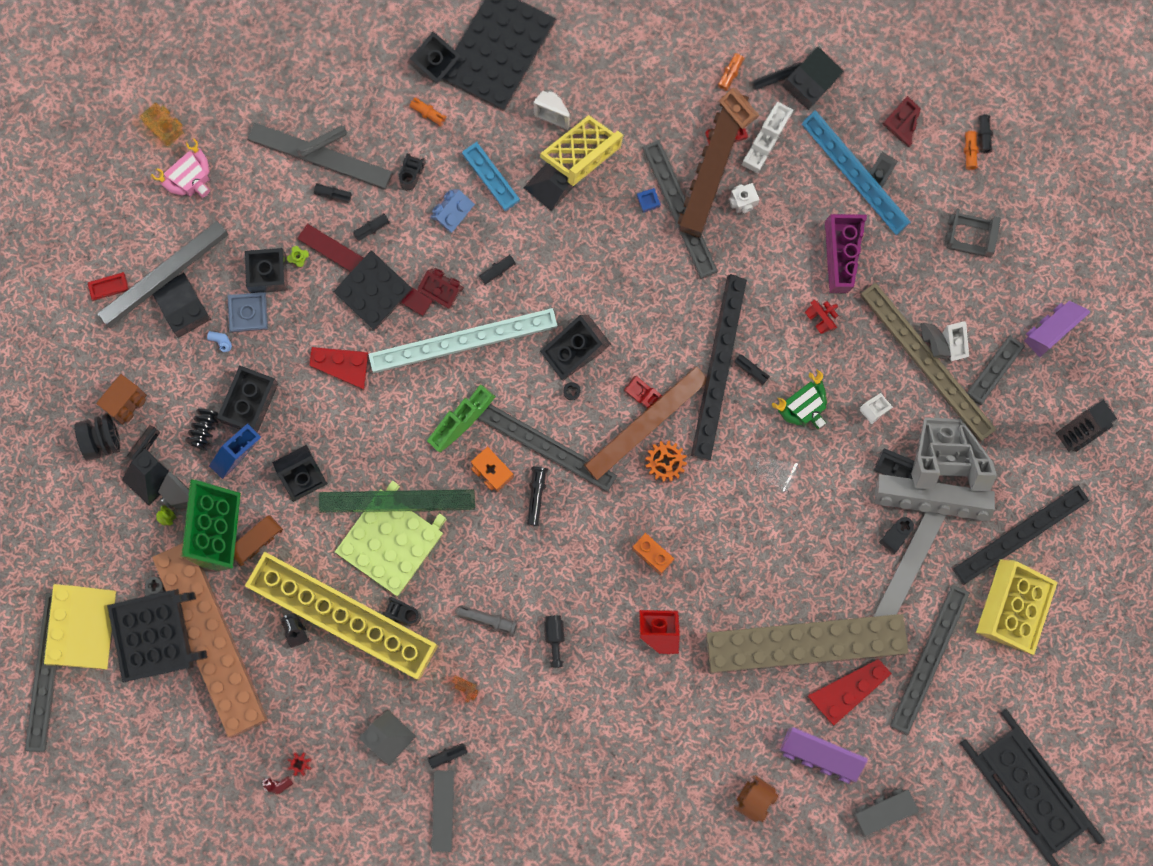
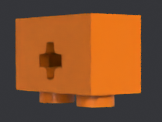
M488 446L471 461L473 466L471 470L477 477L481 475L486 480L484 484L490 491L494 489L498 492L514 478V474ZM488 467H490L491 469L494 468L495 473L492 474V473L490 472L489 474H487V473H488L487 468H488Z
M644 533L632 547V551L660 576L675 559L647 533Z

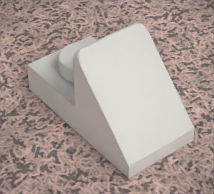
M966 322L947 325L942 334L950 349L951 357L949 359L954 361L969 357Z
M880 393L860 407V411L873 424L893 407Z

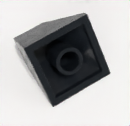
M546 162L523 188L552 211L574 186L568 183L567 176Z
M144 449L131 462L122 480L150 506L161 495L158 491L167 473L170 471L148 450Z

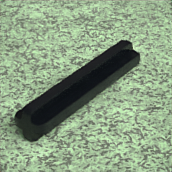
M802 62L753 80V88L759 90L788 78Z

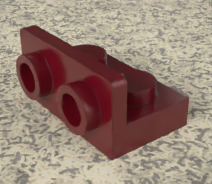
M440 269L427 270L417 290L450 309L459 292L464 287L460 285V281L457 279H449L444 276L445 273Z

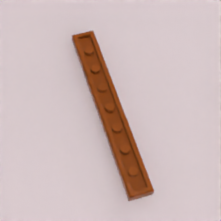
M695 366L584 465L595 480L603 476L705 385L706 376L698 366Z

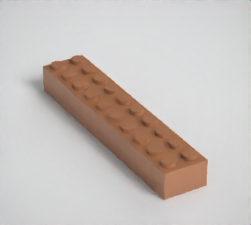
M182 543L153 556L152 559L166 591L178 589L179 594L195 592V600L181 602L190 649L192 653L204 650L207 652L208 658L196 660V663L227 736L233 738L268 722V719L203 567L181 557Z

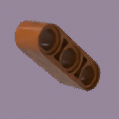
M271 515L262 519L235 543L234 561L240 567L244 565L248 558H253L262 546L268 545L275 539L274 536L277 533L283 531L282 527Z

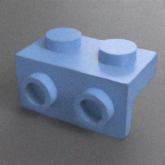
M459 189L449 190L444 195L443 202L434 207L430 218L437 220L447 231L452 233L475 204Z

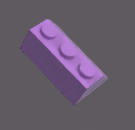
M1068 301L1065 305L1060 303L1053 310L1055 314L1051 317L1047 315L1040 321L1042 325L1038 329L1034 326L1026 333L1028 337L1024 341L1041 357L1081 322L1090 311L1071 301Z

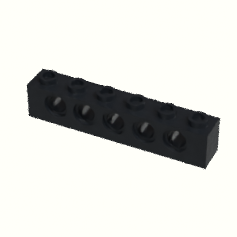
M1105 399L1088 408L1056 432L1068 452L1073 449L1077 452L1114 427L1113 422L1118 418Z

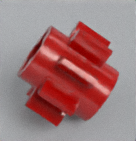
M295 752V758L293 760L288 759L291 762V766L287 769L294 770V776H297L299 772H301L302 776H306L305 770H312L308 766L312 759H306V753L304 752L301 757ZM298 759L299 761H304L302 769L295 767Z

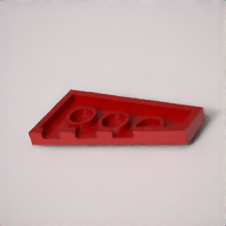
M877 659L811 693L807 697L834 726L892 673Z

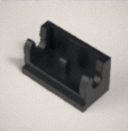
M884 448L879 455L874 471L883 475L913 479L912 469L914 460Z

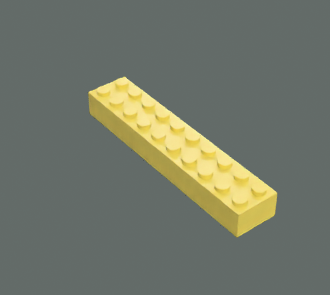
M266 552L263 553L245 585L248 589L418 681L438 647L432 641Z

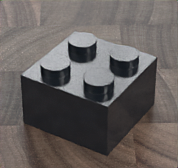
M283 248L245 251L246 288L250 293L288 291L286 254Z

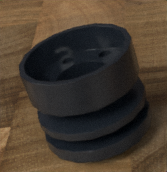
M108 413L102 415V420L99 416L95 417L94 426L89 419L74 424L79 449L87 462L100 458L101 449L107 456L111 454V450L113 453L120 452L119 433Z

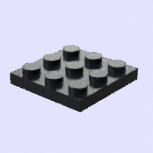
M371 250L333 292L373 330H376L413 288Z

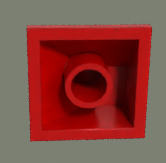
M639 610L640 639L659 654H679L680 630L678 611Z

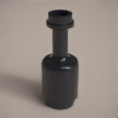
M560 615L546 616L544 632L545 642L552 646L553 661L550 662L551 668L563 667L564 663L560 660L559 648L560 643L565 640L564 623Z

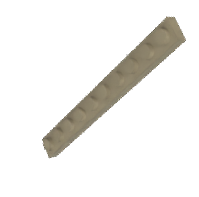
M874 283L860 294L861 298L976 438L981 442L997 430L938 358L933 357V353L928 345L877 283Z

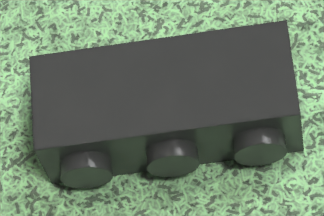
M900 787L891 791L892 796L885 798L883 795L874 799L875 804L867 807L866 804L855 808L856 812L852 815L862 836L866 837L919 812L910 790H903Z

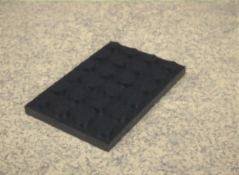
M484 0L455 49L461 57L441 80L505 111L554 26L556 18L521 0Z

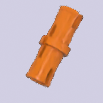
M734 53L729 65L724 69V74L718 83V87L728 91L744 61L742 55Z
M417 97L413 98L410 103V108L422 114L423 118H428L440 127L447 118L436 111L432 105L425 104Z
M975 131L965 133L966 147L964 148V154H966L967 170L978 168L977 154L979 153V148L977 147V133Z

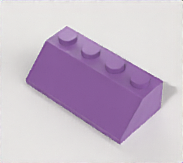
M794 727L788 728L780 751L784 752V757L794 760L796 757L802 760L801 764L813 768L815 765L821 768V773L829 776L832 773L839 776L838 780L850 784L851 781H857L868 760L865 757Z

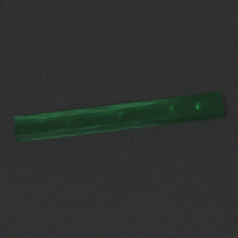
M474 489L319 492V513L475 510Z

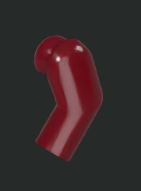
M289 776L280 782L270 778H266L262 782L264 790L274 794H280L294 784Z

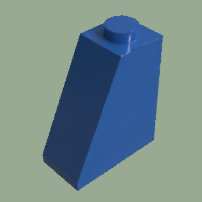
M246 424L221 446L209 467L224 479L237 467L260 440L261 436L251 426Z

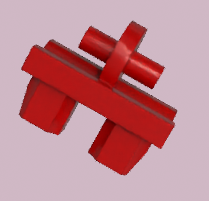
M813 300L805 314L810 320L820 315L823 321L815 326L817 330L824 334L829 330L833 331L838 328L829 315L831 314L836 319L839 315L835 310L839 306L837 304L831 306L826 301L823 305L827 310H824L818 301Z

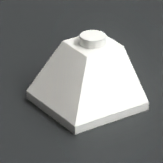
M542 91L534 101V116L568 130L570 114L561 98L554 92Z

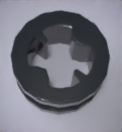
M570 382L565 385L563 393L566 399L576 400L580 396L581 390L578 384ZM569 387L577 389L574 396L567 394L566 391H569Z

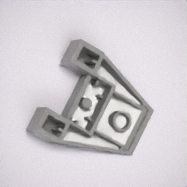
M924 418L912 469L915 488L934 489L939 475L967 476L971 491H991L997 477L993 461L962 419Z

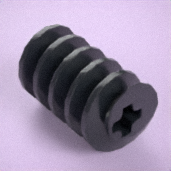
M199 408L196 410V413L200 416H194L193 419L197 423H191V427L194 430L188 431L191 437H186L185 441L197 449L207 451L203 445H210L206 438L213 437L209 430L216 429L211 424L218 423L214 417L218 416L219 413L210 409Z

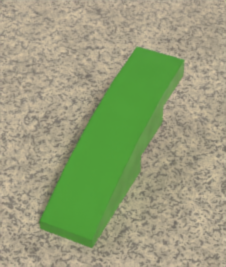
M480 384L470 399L464 398L454 412L449 411L427 442L441 453L480 417L496 396Z

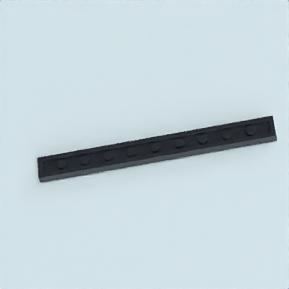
M733 274L727 275L691 452L692 457L710 461L712 457L747 279Z

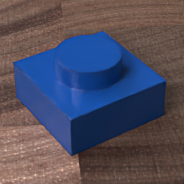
M655 188L637 193V199L643 213L661 206Z

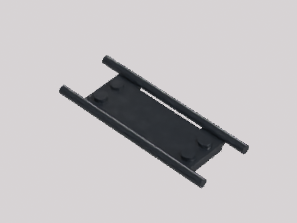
M1004 709L1000 714L1012 730L979 755L966 738L960 742V745L1050 866H1060L1053 857V854L1057 853L1086 830H1088L1098 845L1105 841L1007 709ZM993 774H995V775L998 777V779L1001 781V783L1004 785V787H1005V788L1007 789V791L1010 793V795L1012 796V798L1015 800V802L1018 804V806L1021 808V810L1024 812V814H1025V815L1027 816V818L1030 820V822L1032 823V825H1033V826L1035 827V829L1038 831V834H1036V832L1033 830V828L1030 826V824L1027 822V820H1026V819L1024 818V816L1021 814V812L1019 811V809L1016 807V805L1013 803V801L1010 799V797L1007 795V793H1006V792L1004 791V789L1001 787V785H1000L999 782L996 780V778L993 776Z

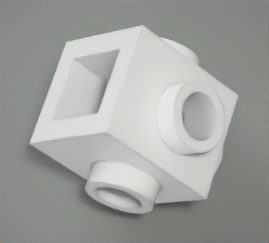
M753 183L745 186L738 185L734 187L731 191L729 203L732 209L735 208L737 213H747L753 207L758 206L760 199Z

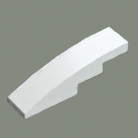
M779 102L776 103L743 160L742 166L759 173L793 113V109Z

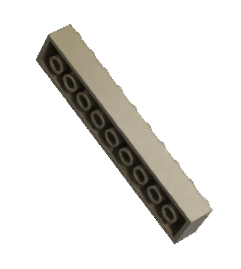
M903 614L709 632L706 634L710 674L908 654Z

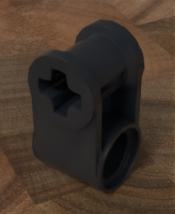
M410 153L406 154L399 173V182L402 189L410 191L415 188L425 166V158L419 159L411 156ZM405 178L412 179L410 182L403 181Z
M908 517L900 518L885 533L879 543L895 554L914 528L913 521ZM906 523L907 529L902 531L900 529L902 527L901 524Z
M389 597L388 606L385 612H382L383 616L409 626H415L420 622L421 614L416 608L398 599ZM409 612L416 613V618L413 621H407L406 617Z
M287 614L282 617L281 623L286 631L285 637L290 648L310 641L305 632L306 628L301 623L297 614Z

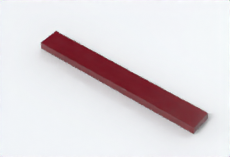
M308 223L297 238L298 241L350 273L363 259L362 256ZM413 288L401 304L424 317L433 300Z

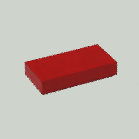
M124 272L87 282L92 301L123 293L129 289Z

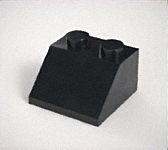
M433 31L407 62L420 74L438 84L461 55Z
M307 444L272 462L278 477L293 502L327 485Z

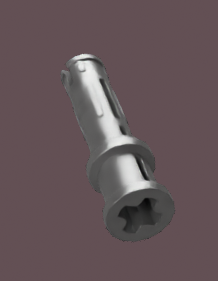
M461 605L458 613L460 618L492 627L495 632L502 631L510 634L511 637L514 636L518 620L512 621L503 618L500 614L497 616L490 615Z

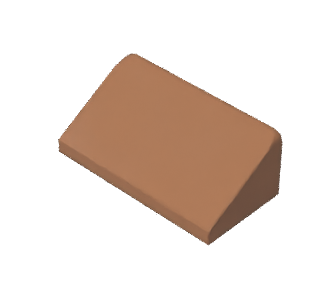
M731 88L719 100L742 129L759 117V114L736 88Z

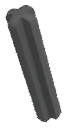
M340 125L298 147V155L303 158L346 136L347 131L345 127Z

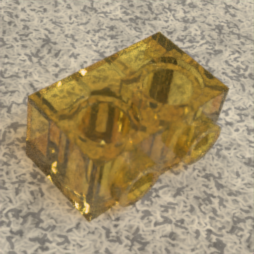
M155 102L139 117L168 148L184 133L181 129L183 125L176 117L172 119L169 116L170 112L164 105L160 107ZM161 115L158 120H153L155 116ZM168 128H173L171 132L166 133Z

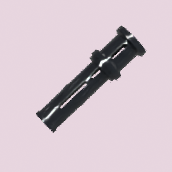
M533 466L531 467L533 471L532 480L529 483L531 495L526 524L539 526L542 493L546 488L545 477L548 468Z

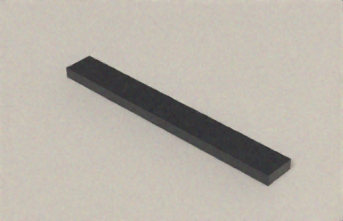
M1076 486L952 570L962 584L965 585L998 563L1000 559H1004L1090 500L1080 486Z

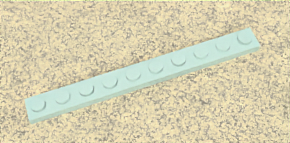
M553 308L368 355L374 374L557 328V322Z

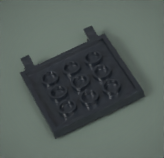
M175 589L107 605L122 683L194 667L193 661L208 658L206 650L191 653L181 602L195 600V592L179 594V590Z

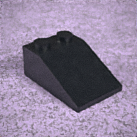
M817 46L787 78L782 86L809 110L841 76L844 70Z
M185 273L176 276L153 294L165 319L178 338L211 320Z
M579 315L540 352L563 381L599 356L611 343L589 315Z

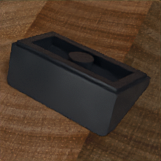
M149 425L127 456L134 460L144 449L149 450L159 436L160 431Z

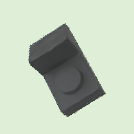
M882 152L869 173L883 187L898 161Z

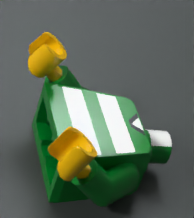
M816 369L817 376L815 378L810 372L809 378L814 381L813 383L812 381L786 401L782 398H777L780 402L779 405L772 403V407L778 409V412L786 422L796 426L802 425L803 427L812 422L817 430L826 424V421L820 415L826 410L827 405L822 372Z

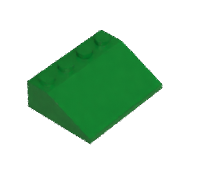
M190 480L181 557L203 568L215 571L233 568L241 493L198 480Z

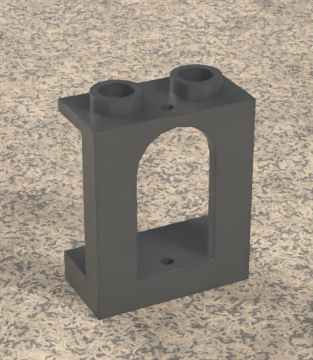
M957 208L949 217L948 225H951V229L947 231L945 236V242L948 243L947 248L991 258L995 253L1001 218L994 216L989 220L959 213L960 209ZM967 225L988 230L985 247L957 241L954 238L956 226Z

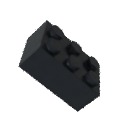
M239 365L217 419L221 423L239 430L248 424L258 433L277 389L278 382L275 378Z

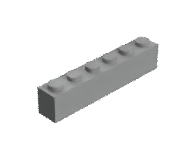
M879 474L875 487V504L990 521L995 511V491H971L969 487L936 483L934 489L915 488L913 479Z

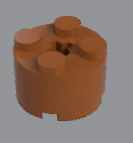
M753 775L751 777L754 779L752 783L747 781L736 801L739 804L738 807L734 805V810L756 823L758 821L763 822L766 819L769 806L775 804L779 794L776 793L775 787L758 776Z

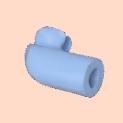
M208 332L207 340L217 342L220 351L228 352L231 350L232 343L226 334Z

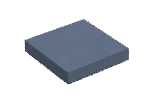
M266 292L228 295L230 333L268 330Z

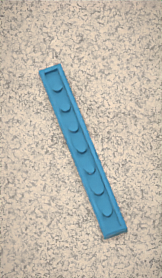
M813 111L801 123L894 234L898 235L911 221L819 113Z

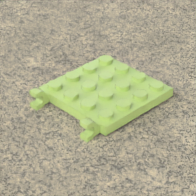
M392 480L386 492L381 489L378 491L338 546L335 553L398 597L442 537L443 533L440 531V528L447 519L439 513L431 525L395 500L393 496L400 486Z

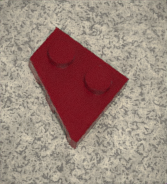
M907 96L882 124L902 143L910 147L913 142L912 138L917 127V118L920 115L921 108Z

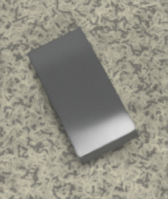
M921 323L924 342L931 343L933 357L942 359L951 357L946 339L939 328L933 324Z

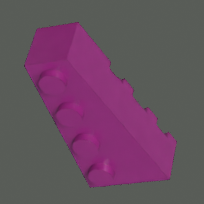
M830 214L825 220L829 293H848L854 287L867 215Z

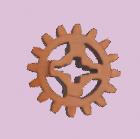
M660 441L659 447L654 444L652 446L654 451L648 450L647 453L650 457L645 458V461L649 462L646 465V469L651 468L649 475L655 474V480H658L659 477L662 478V483L666 479L671 483L673 477L679 479L678 473L683 474L685 472L681 467L687 466V463L683 461L687 456L681 455L683 448L677 449V443L671 446L670 441L666 445ZM667 450L674 452L675 455L670 454ZM660 452V457L653 461L656 453ZM664 458L671 460L668 466L665 463H661ZM679 463L678 468L673 472V465ZM657 469H662L665 472V474L659 472Z

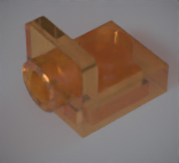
M455 675L452 683L456 684L454 688L464 693L466 689L469 690L465 702L475 701L479 692L476 689L478 685Z

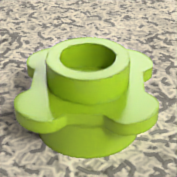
M298 246L292 247L291 254L287 256V261L289 263L293 262L297 267H303L306 258L309 257V253L307 250L303 251Z
M162 505L160 507L161 510L156 514V518L160 524L171 526L176 516L170 508Z

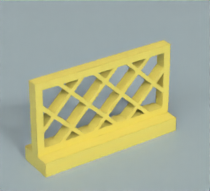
M588 115L540 154V157L567 176L568 183L574 186L620 149L623 134L619 131L613 133ZM590 123L595 129H585V125ZM582 134L583 139L573 138V135ZM586 134H595L596 139H586ZM598 134L606 135V136H608L609 138H608V139H599V135H598ZM561 144H571V148H561ZM574 144H584V148H574ZM587 144H596L597 147L595 149H587ZM558 153L559 158H552L549 154ZM561 153H570L572 158H562ZM575 154H585V157L575 158ZM562 163H571L573 167L568 170Z

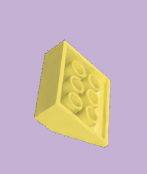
M1000 559L976 633L1034 655L1058 582L1017 561Z
M53 585L44 664L108 669L112 627L107 605L115 604L116 591L69 585Z

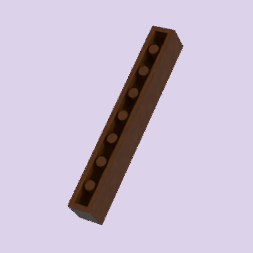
M743 95L744 98L749 102V97ZM721 103L719 105L722 107L721 112L716 113L713 122L716 123L715 129H711L708 135L710 143L708 146H704L702 152L704 160L702 163H698L695 172L698 174L697 179L692 180L689 189L692 191L691 196L686 197L683 206L686 208L685 213L680 214L677 223L680 225V232L701 238L740 128L739 124Z

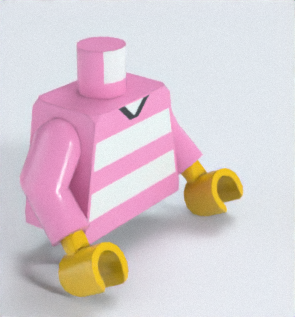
M192 138L195 141V145L190 147L186 142V146L193 150V152L189 151L164 174L162 170L155 169L159 172L160 176L156 178L151 174V178L159 180L160 184L172 194L181 196L187 194L191 197L197 192L203 198L210 192V189L205 185L210 180L207 176L210 172L208 159L202 150L197 147L198 142Z

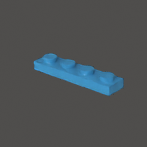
M477 142L462 151L463 157L505 212L520 202L519 197Z

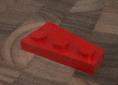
M312 347L309 366L364 390L369 353Z

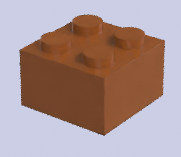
M120 374L96 404L123 425L133 418V412L137 407L140 408L144 405L147 395L137 385Z

